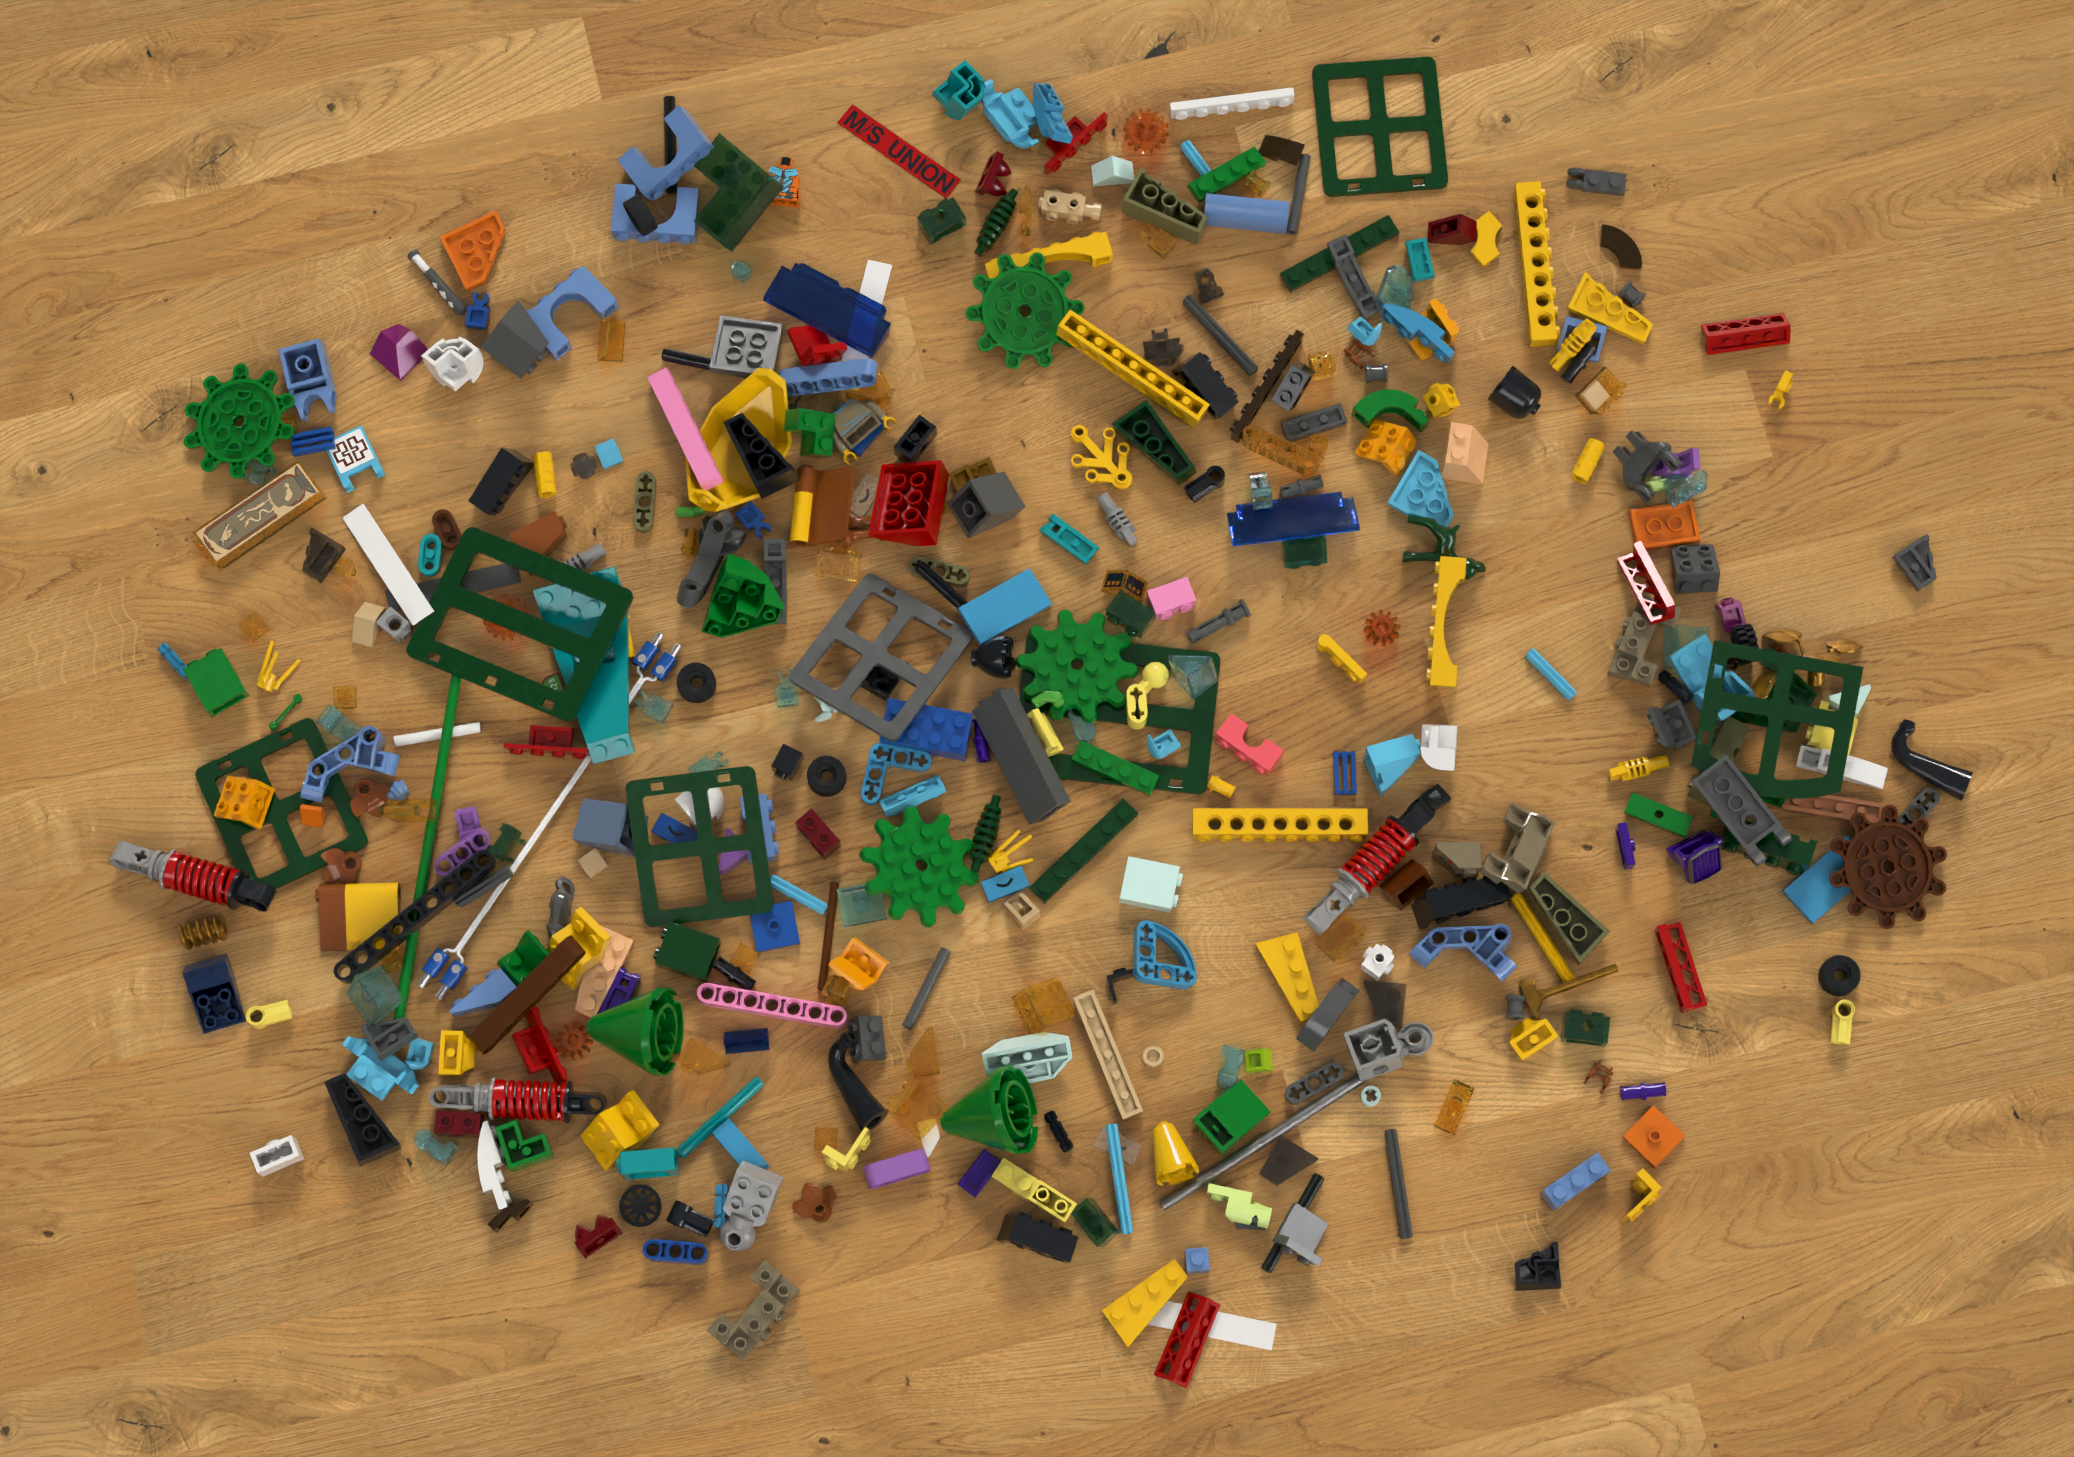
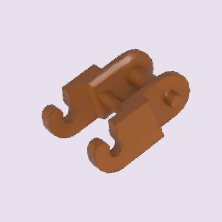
M1354 339V344L1349 349L1345 348L1344 352L1346 356L1350 357V361L1356 367L1359 365V368L1362 370L1364 366L1357 360V357L1362 352L1371 353L1372 357H1375L1376 353L1367 345H1362L1359 340ZM1358 347L1360 351L1354 355L1352 352Z
M1599 1060L1598 1063H1594L1595 1069H1590L1583 1084L1586 1085L1590 1076L1594 1075L1603 1080L1604 1085L1600 1091L1603 1094L1611 1079L1609 1075H1613V1068L1608 1069L1602 1066ZM1600 1069L1607 1073L1606 1077L1596 1073V1070Z

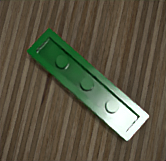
M1254 146L1190 182L1187 188L1197 202L1201 203L1206 200V193L1216 194L1264 167L1266 161Z
M1080 740L1072 757L1073 762L1148 796H1151L1159 779V775Z

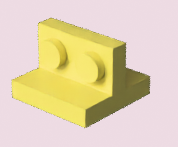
M1038 708L1031 710L1027 716L1048 757L1062 752L1064 749L1045 713H1041Z

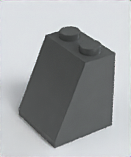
M517 301L499 321L481 348L522 379L526 373L530 375L537 367L535 361L540 362L546 355L547 351L544 349L549 342L522 304Z
M1005 472L969 480L947 502L967 538L974 537L1015 518L1026 507Z

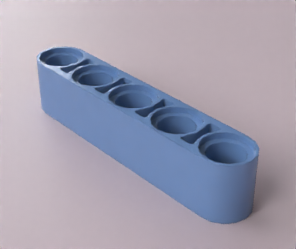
M865 358L786 368L780 370L778 375L786 380L787 397L873 386L877 379L878 363L873 359Z

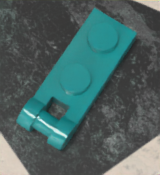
M1052 514L1048 518L1049 522L1040 528V533L1051 539L1084 565H1087L1098 552L1099 547L1058 516ZM1055 526L1060 528L1057 533L1052 531Z

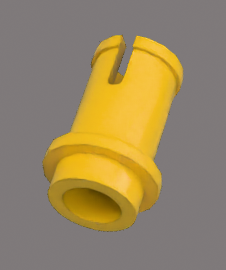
M1212 775L1207 785L1210 791L1215 790L1229 799L1236 786L1219 779L1218 775L1217 777Z

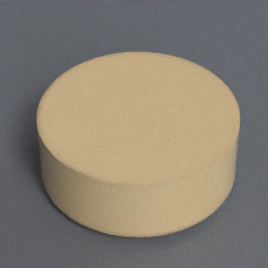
M1148 1046L1142 1053V1061L1149 1068H1157L1164 1061V1053L1158 1046Z

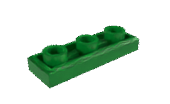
M1633 792L1624 811L1626 815L1683 838L1686 837L1693 816ZM1655 813H1659L1661 818H1656Z

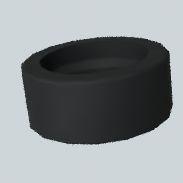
M637 194L623 202L627 215L643 237L658 228L648 207Z

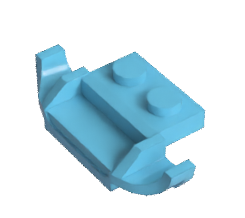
M992 79L984 82L985 91L981 101L984 108L983 113L1003 139L1020 148H1029L1038 144V139L1033 140L1028 135L1030 128L1038 125L1034 106L1021 89H1014L1004 95L1002 92L996 94Z
M348 1036L342 1045L359 1057L346 1075L382 1102L395 1084L411 1095L418 1088L419 1083L413 1070L392 1054L381 1061L366 1038L360 1039Z

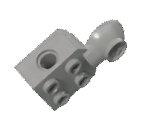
M1386 1019L1343 1033L1360 1082L1403 1067L1405 1056H1417L1426 1053L1431 1048L1434 1040L1433 1032L1424 1023H1409L1397 1033L1393 1024ZM1414 1039H1420V1042L1412 1043Z
M742 1161L736 1170L723 1206V1210L730 1217L724 1221L720 1228V1238L725 1247L731 1251L740 1252L749 1249L753 1245L756 1236L754 1227L764 1226L770 1217L784 1179L783 1176ZM732 1234L739 1235L740 1239H736Z

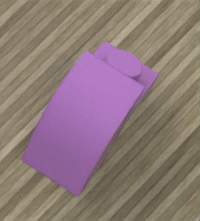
M1690 448L1680 453L1672 452L1682 462L1681 466L1677 464L1679 469L1671 472L1668 466L1661 460L1652 470V477L1661 476V479L1692 477V472L1700 470L1699 449Z

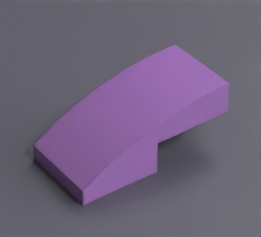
M476 805L454 811L460 840L473 830L481 828ZM478 834L474 837L477 843H484L483 835ZM462 847L464 855L469 854L468 850Z

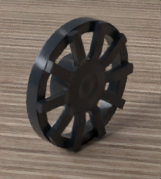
M646 1185L630 1187L622 1195L619 1205L623 1219L635 1227H646L654 1223L659 1217L662 1208L658 1193ZM636 1189H642L640 1197L637 1196ZM645 1189L652 1192L646 1198H644ZM630 1192L633 1193V1195H634V1197H635L634 1200L631 1199V1198H629V1197H627V1195H628ZM655 1196L657 1202L649 1203L648 1200ZM624 1200L632 1203L631 1205L623 1206ZM658 1205L657 1211L651 1210L650 1206ZM625 1209H632L627 1216L624 1213ZM648 1212L654 1215L650 1220H648L646 1215ZM633 1214H637L635 1222L629 1220ZM640 1215H643L646 1222L639 1223Z

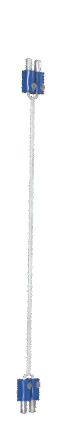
M657 632L651 642L646 641L632 661L640 678L629 693V704L646 680L651 682L656 680L663 682L677 662L675 656L681 649L680 644L675 643L669 653L664 652L650 672V675L654 678H643V674L639 669L645 671L659 651L657 645L663 638V634ZM586 756V759L583 760L510 867L513 874L591 761V756ZM510 878L497 886L455 949L446 948L443 951L438 948L435 949L422 968V971L425 973L417 983L420 988H424L431 977L435 979L450 957L445 952L454 953L457 951V956L461 962L454 959L441 978L440 982L443 985L435 997L442 1000L449 988L454 990L468 969L463 965L464 959L460 955V951Z

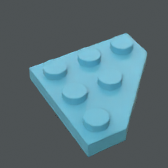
M1418 450L1387 505L1406 516L1412 513L1433 518L1439 525L1448 527L1454 514L1439 471L1438 461Z

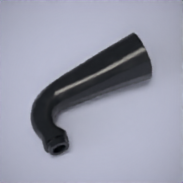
M1904 719L1903 722H1900L1899 728L1891 741L1894 757L1900 764L1920 778L1962 801L1973 772L1911 751L1907 746V738L1914 733L1916 724Z
M847 1031L841 1034L840 1038L831 1046L828 1054V1065L831 1075L860 1131L862 1132L865 1127L870 1131L885 1119L888 1111L847 1065L845 1053L847 1049L855 1047L858 1040L853 1032Z

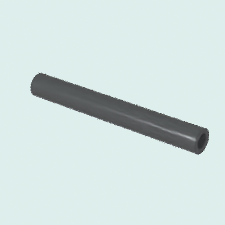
M1308 154L1301 155L1287 227V233L1292 235L1297 234L1311 158Z
M941 947L902 1024L903 1027L909 1030L913 1029L951 953L949 950Z

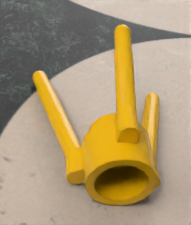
M274 641L269 643L256 686L269 693L273 689L278 690L281 683L301 662L300 659L296 660L276 681L277 676L272 674L271 671L276 662L278 652L274 653L268 665Z
M1018 829L996 851L991 853L988 861L996 873L999 871L1004 873L1033 861V858H1028L1007 865L1010 862L1007 856L1032 838L1031 834L1006 852H1003L1021 832Z

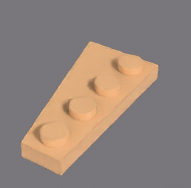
M603 926L601 927L611 936L603 961L583 974L575 1006L576 1012L589 1018L599 1014L619 968L623 966L634 944L633 940Z

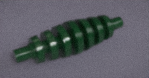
M1011 189L1008 195H1003L1000 201L995 204V208H992L990 214L986 216V221L982 225L983 228L979 232L980 236L976 239L978 243L974 251L976 255L982 256L985 249H991L993 243L998 240V237L1007 228L1010 216H1012L1013 209H1015L1017 204L1015 202L1018 194L1017 190Z
M992 795L990 804L984 806L983 810L986 812L981 813V819L977 822L978 827L974 829L975 835L972 842L975 844L971 845L973 852L970 853V859L973 861L970 870L973 872H979L981 864L987 862L988 857L985 855H990V848L995 844L993 840L997 839L998 834L996 832L999 830L998 823H1000L998 815H1001L1002 811L999 807L1000 796Z

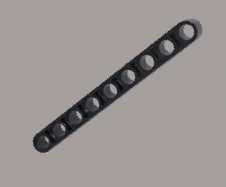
M480 850L340 960L334 967L335 977L345 984H350L491 873L496 866V860L492 854L486 850ZM484 857H489V863L486 866H480V860ZM472 871L470 879H462L464 872ZM448 885H455V889L451 894L445 893V888ZM436 898L438 900L437 905L429 908V900ZM415 912H420V918L412 922L410 920L411 915ZM402 926V933L396 936L393 935L394 928ZM379 940H385V946L382 949H376V943ZM366 953L368 955L367 961L359 963V956ZM349 967L350 974L347 977H341V971Z

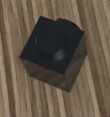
M783 744L771 765L772 771L775 772L774 775L782 780H786V778L793 780L804 759L803 753Z

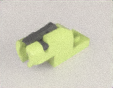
M1208 1184L1206 1195H1210L1211 1200L1223 1202L1224 1199H1228L1224 1217L1234 1222L1237 1229L1268 1230L1272 1208L1255 1201L1254 1204L1251 1203V1192Z

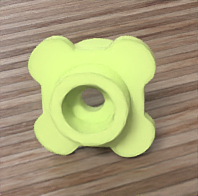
M1661 476L1649 478V481L1646 482V485L1652 492L1666 488L1665 482L1667 478L1661 479Z

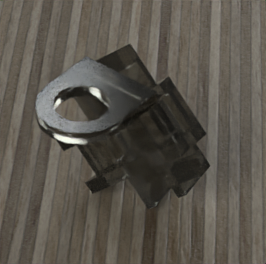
M1167 328L1162 333H1155V330H1151L1152 341L1143 342L1145 359H1155L1156 368L1172 366L1184 352V345H1179L1180 338L1168 339Z

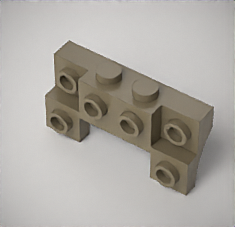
M1642 595V597H1643L1644 599H1647V600H1650V601L1653 600V599H1650V598L1645 597V596ZM1637 601L1632 616H1627L1622 628L1626 629L1624 635H1619L1614 645L1618 649L1607 674L1618 679L1630 680L1650 687L1658 665L1643 660L1645 651L1656 625L1673 630L1682 609L1675 606V618L1650 625ZM1652 608L1651 610L1653 617L1663 614L1660 609Z
M1512 803L1509 805L1502 822L1516 832L1505 857L1502 859L1491 852L1487 855L1480 872L1496 884L1502 881L1519 894L1526 890L1532 875L1537 871L1539 867L1537 863L1546 851L1545 845L1555 822L1546 815L1530 812L1516 803Z
M765 1260L750 1277L763 1290L736 1324L721 1313L707 1330V1332L743 1361L760 1340H766L771 1333L769 1328L774 1322L778 1324L786 1314L784 1310L800 1291L798 1287Z

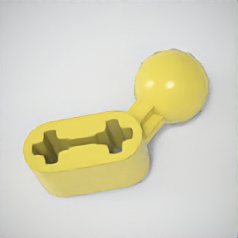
M1151 662L1146 665L1142 671L1143 680L1139 684L1129 686L1127 689V723L1132 729H1142L1146 724L1148 714L1146 694L1151 689L1163 687L1169 680L1168 669L1160 662ZM1133 694H1137V697L1139 698L1137 702V713L1140 718L1139 720L1136 719V716H1134L1136 712V700Z

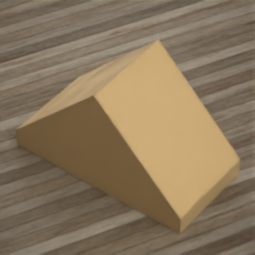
M367 602L363 603L354 615L352 643L373 648L379 631L376 621L384 614L385 607Z
M1021 890L1003 902L1022 930L1040 918L1039 909Z

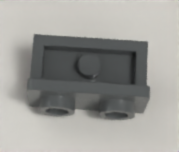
M857 1016L850 1019L847 1030L853 1032L858 1038L856 1046L850 1048L853 1063L885 1060L886 1051L882 1016Z

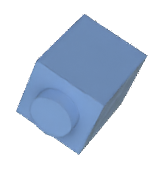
M1208 1247L1185 1249L1186 1274L1209 1273Z

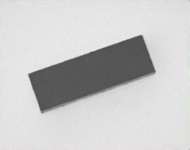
M1341 403L1283 421L1280 423V426L1288 444L1347 425V419Z

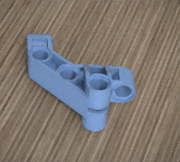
M366 726L359 733L309 764L301 789V798L323 803L322 799L330 777L348 766L395 776L400 755L383 751L386 740L384 734L373 726ZM376 734L375 740L369 742L370 736ZM344 749L351 750V755L348 759H342L341 757ZM318 765H323L325 768L324 773L317 776L315 768Z
M1505 924L1434 928L1409 953L1415 961L1426 969L1428 964L1436 956L1438 957L1443 950L1467 949L1488 970L1493 972L1501 982L1517 967L1504 954L1512 941L1511 931ZM1467 933L1476 935V940L1473 943H1467L1464 940V936ZM1501 933L1507 935L1504 940H1498L1496 936ZM1436 934H1442L1445 940L1441 944H1436L1433 942V937Z

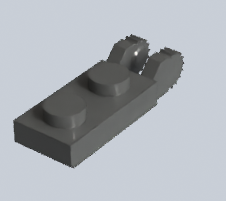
M1581 168L1568 169L1567 174L1569 176L1583 178V182L1580 180L1567 181L1566 187L1569 189L1624 196L1625 173L1583 170Z

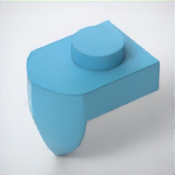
M1359 317L1347 329L1362 344L1372 346L1379 338L1382 323L1373 328L1366 320Z
M1171 729L1152 739L1150 734L1147 737L1148 751L1152 757L1161 759L1181 747Z
M420 1038L413 1040L410 1043L407 1059L405 1060L407 1066L412 1070L427 1068L431 1062L435 1043Z

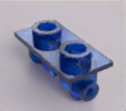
M768 1028L724 1032L723 1040L726 1054L770 1050Z

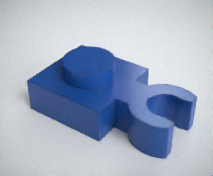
M474 292L473 301L475 305H468L465 326L466 328L487 330L490 309L485 306L489 304V295L485 293V298L480 301L478 300V293Z
M752 501L735 513V517L748 531L753 528L755 529L758 539H763L760 533L761 529H766L769 533L772 532L769 524L761 522L765 519V516Z

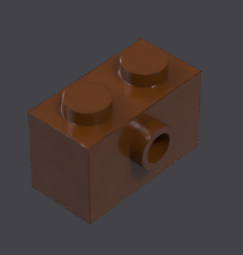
M1411 859L1382 882L1379 887L1387 901L1401 911L1424 893L1425 890L1434 885V882L1427 870Z

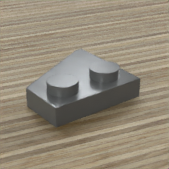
M1928 534L1892 557L1917 592L1937 579L1935 568L1933 567L1932 552L1930 553Z
M407 1017L397 1018L394 1021H380V1024L372 1026L367 1024L360 1026L381 1061L419 1037Z

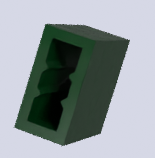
M670 922L669 926H665L663 929L661 947H657L653 959L656 960L655 964L657 967L707 983L721 945L720 938Z

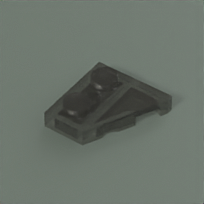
M311 528L309 532L311 535L310 543L306 548V559L302 571L322 584L346 549L341 544Z
M1364 980V986L1377 1020L1386 1019L1395 1028L1402 1029L1407 985Z
M1281 1136L1258 1175L1279 1186L1308 1166L1316 1163L1318 1158Z

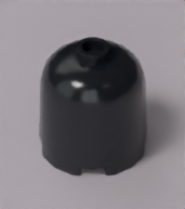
M1512 366L1503 380L1499 382L1490 394L1488 400L1512 417L1523 419L1530 413L1534 415L1541 405L1538 402L1541 398V390L1537 384L1516 367Z

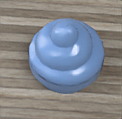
M403 780L392 783L387 798L402 802L411 794Z

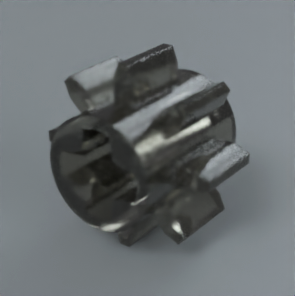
M580 453L574 456L572 459L574 463L570 464L574 477L579 475L581 479L592 477L595 474L594 469L598 468L594 456L588 457L587 453Z

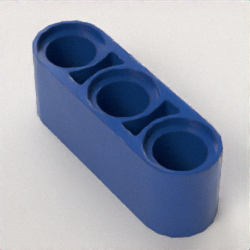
M650 1239L645 1242L642 1248L645 1257L653 1262L703 1265L709 1258L707 1248L697 1242ZM652 1245L659 1246V1253L655 1256L648 1254V1249ZM674 1247H680L682 1250L681 1255L677 1258L670 1256V1251ZM701 1248L704 1250L703 1257L698 1260L694 1259L692 1256L693 1251Z

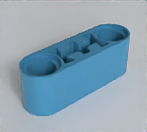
M729 1118L712 1132L739 1166L742 1161H746L765 1170L770 1167Z

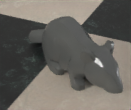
M560 877L556 880L555 886L557 890L550 899L549 924H546L550 939L552 935L567 926L566 918L567 915L571 914V901H573L572 897L575 890L572 881L566 877ZM566 883L570 886V894L564 889L562 884Z

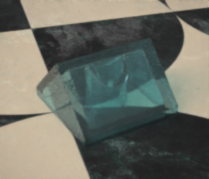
M1168 655V661L1175 681L1193 700L1218 681L1211 656Z
M865 884L836 889L844 928L887 920L882 893L874 896L867 894Z
M382 966L355 975L346 993L368 1026L375 1025L405 1001Z

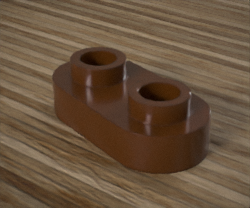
M445 509L438 510L432 517L433 526L443 546L448 550H455L462 534L451 512ZM443 519L447 520L445 525L440 524ZM451 538H456L454 543H449Z

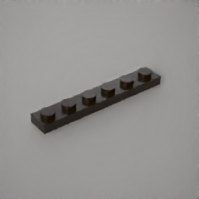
M1296 330L1294 335L1290 334L1284 343L1285 349L1283 352L1279 351L1273 360L1275 365L1272 369L1268 368L1262 378L1264 380L1261 387L1257 385L1252 393L1254 398L1251 403L1244 405L1241 411L1242 417L1239 421L1235 420L1232 424L1230 431H1232L1231 439L1239 443L1302 343L1304 333Z

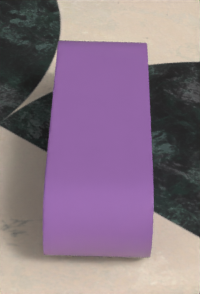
M477 828L441 853L434 865L436 873L441 876H447L476 852L485 850L491 839L489 831L485 828ZM481 834L485 836L486 842L479 844L475 841L474 837ZM464 847L468 850L469 854L464 857L459 856L457 849ZM447 860L450 862L451 867L442 869L439 862Z
M918 1149L863 1167L869 1189H875L931 1171L925 1149Z

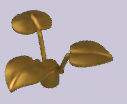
M1778 628L1768 631L1762 636V639L1766 638L1776 643L1797 642L1802 656L1838 663L1840 662V657L1832 653L1847 654L1864 648V645L1852 640L1833 639L1826 643V647L1830 648L1828 653L1806 654L1800 639L1802 633L1797 630ZM1808 671L1807 683L1813 686L1824 685L1825 674Z

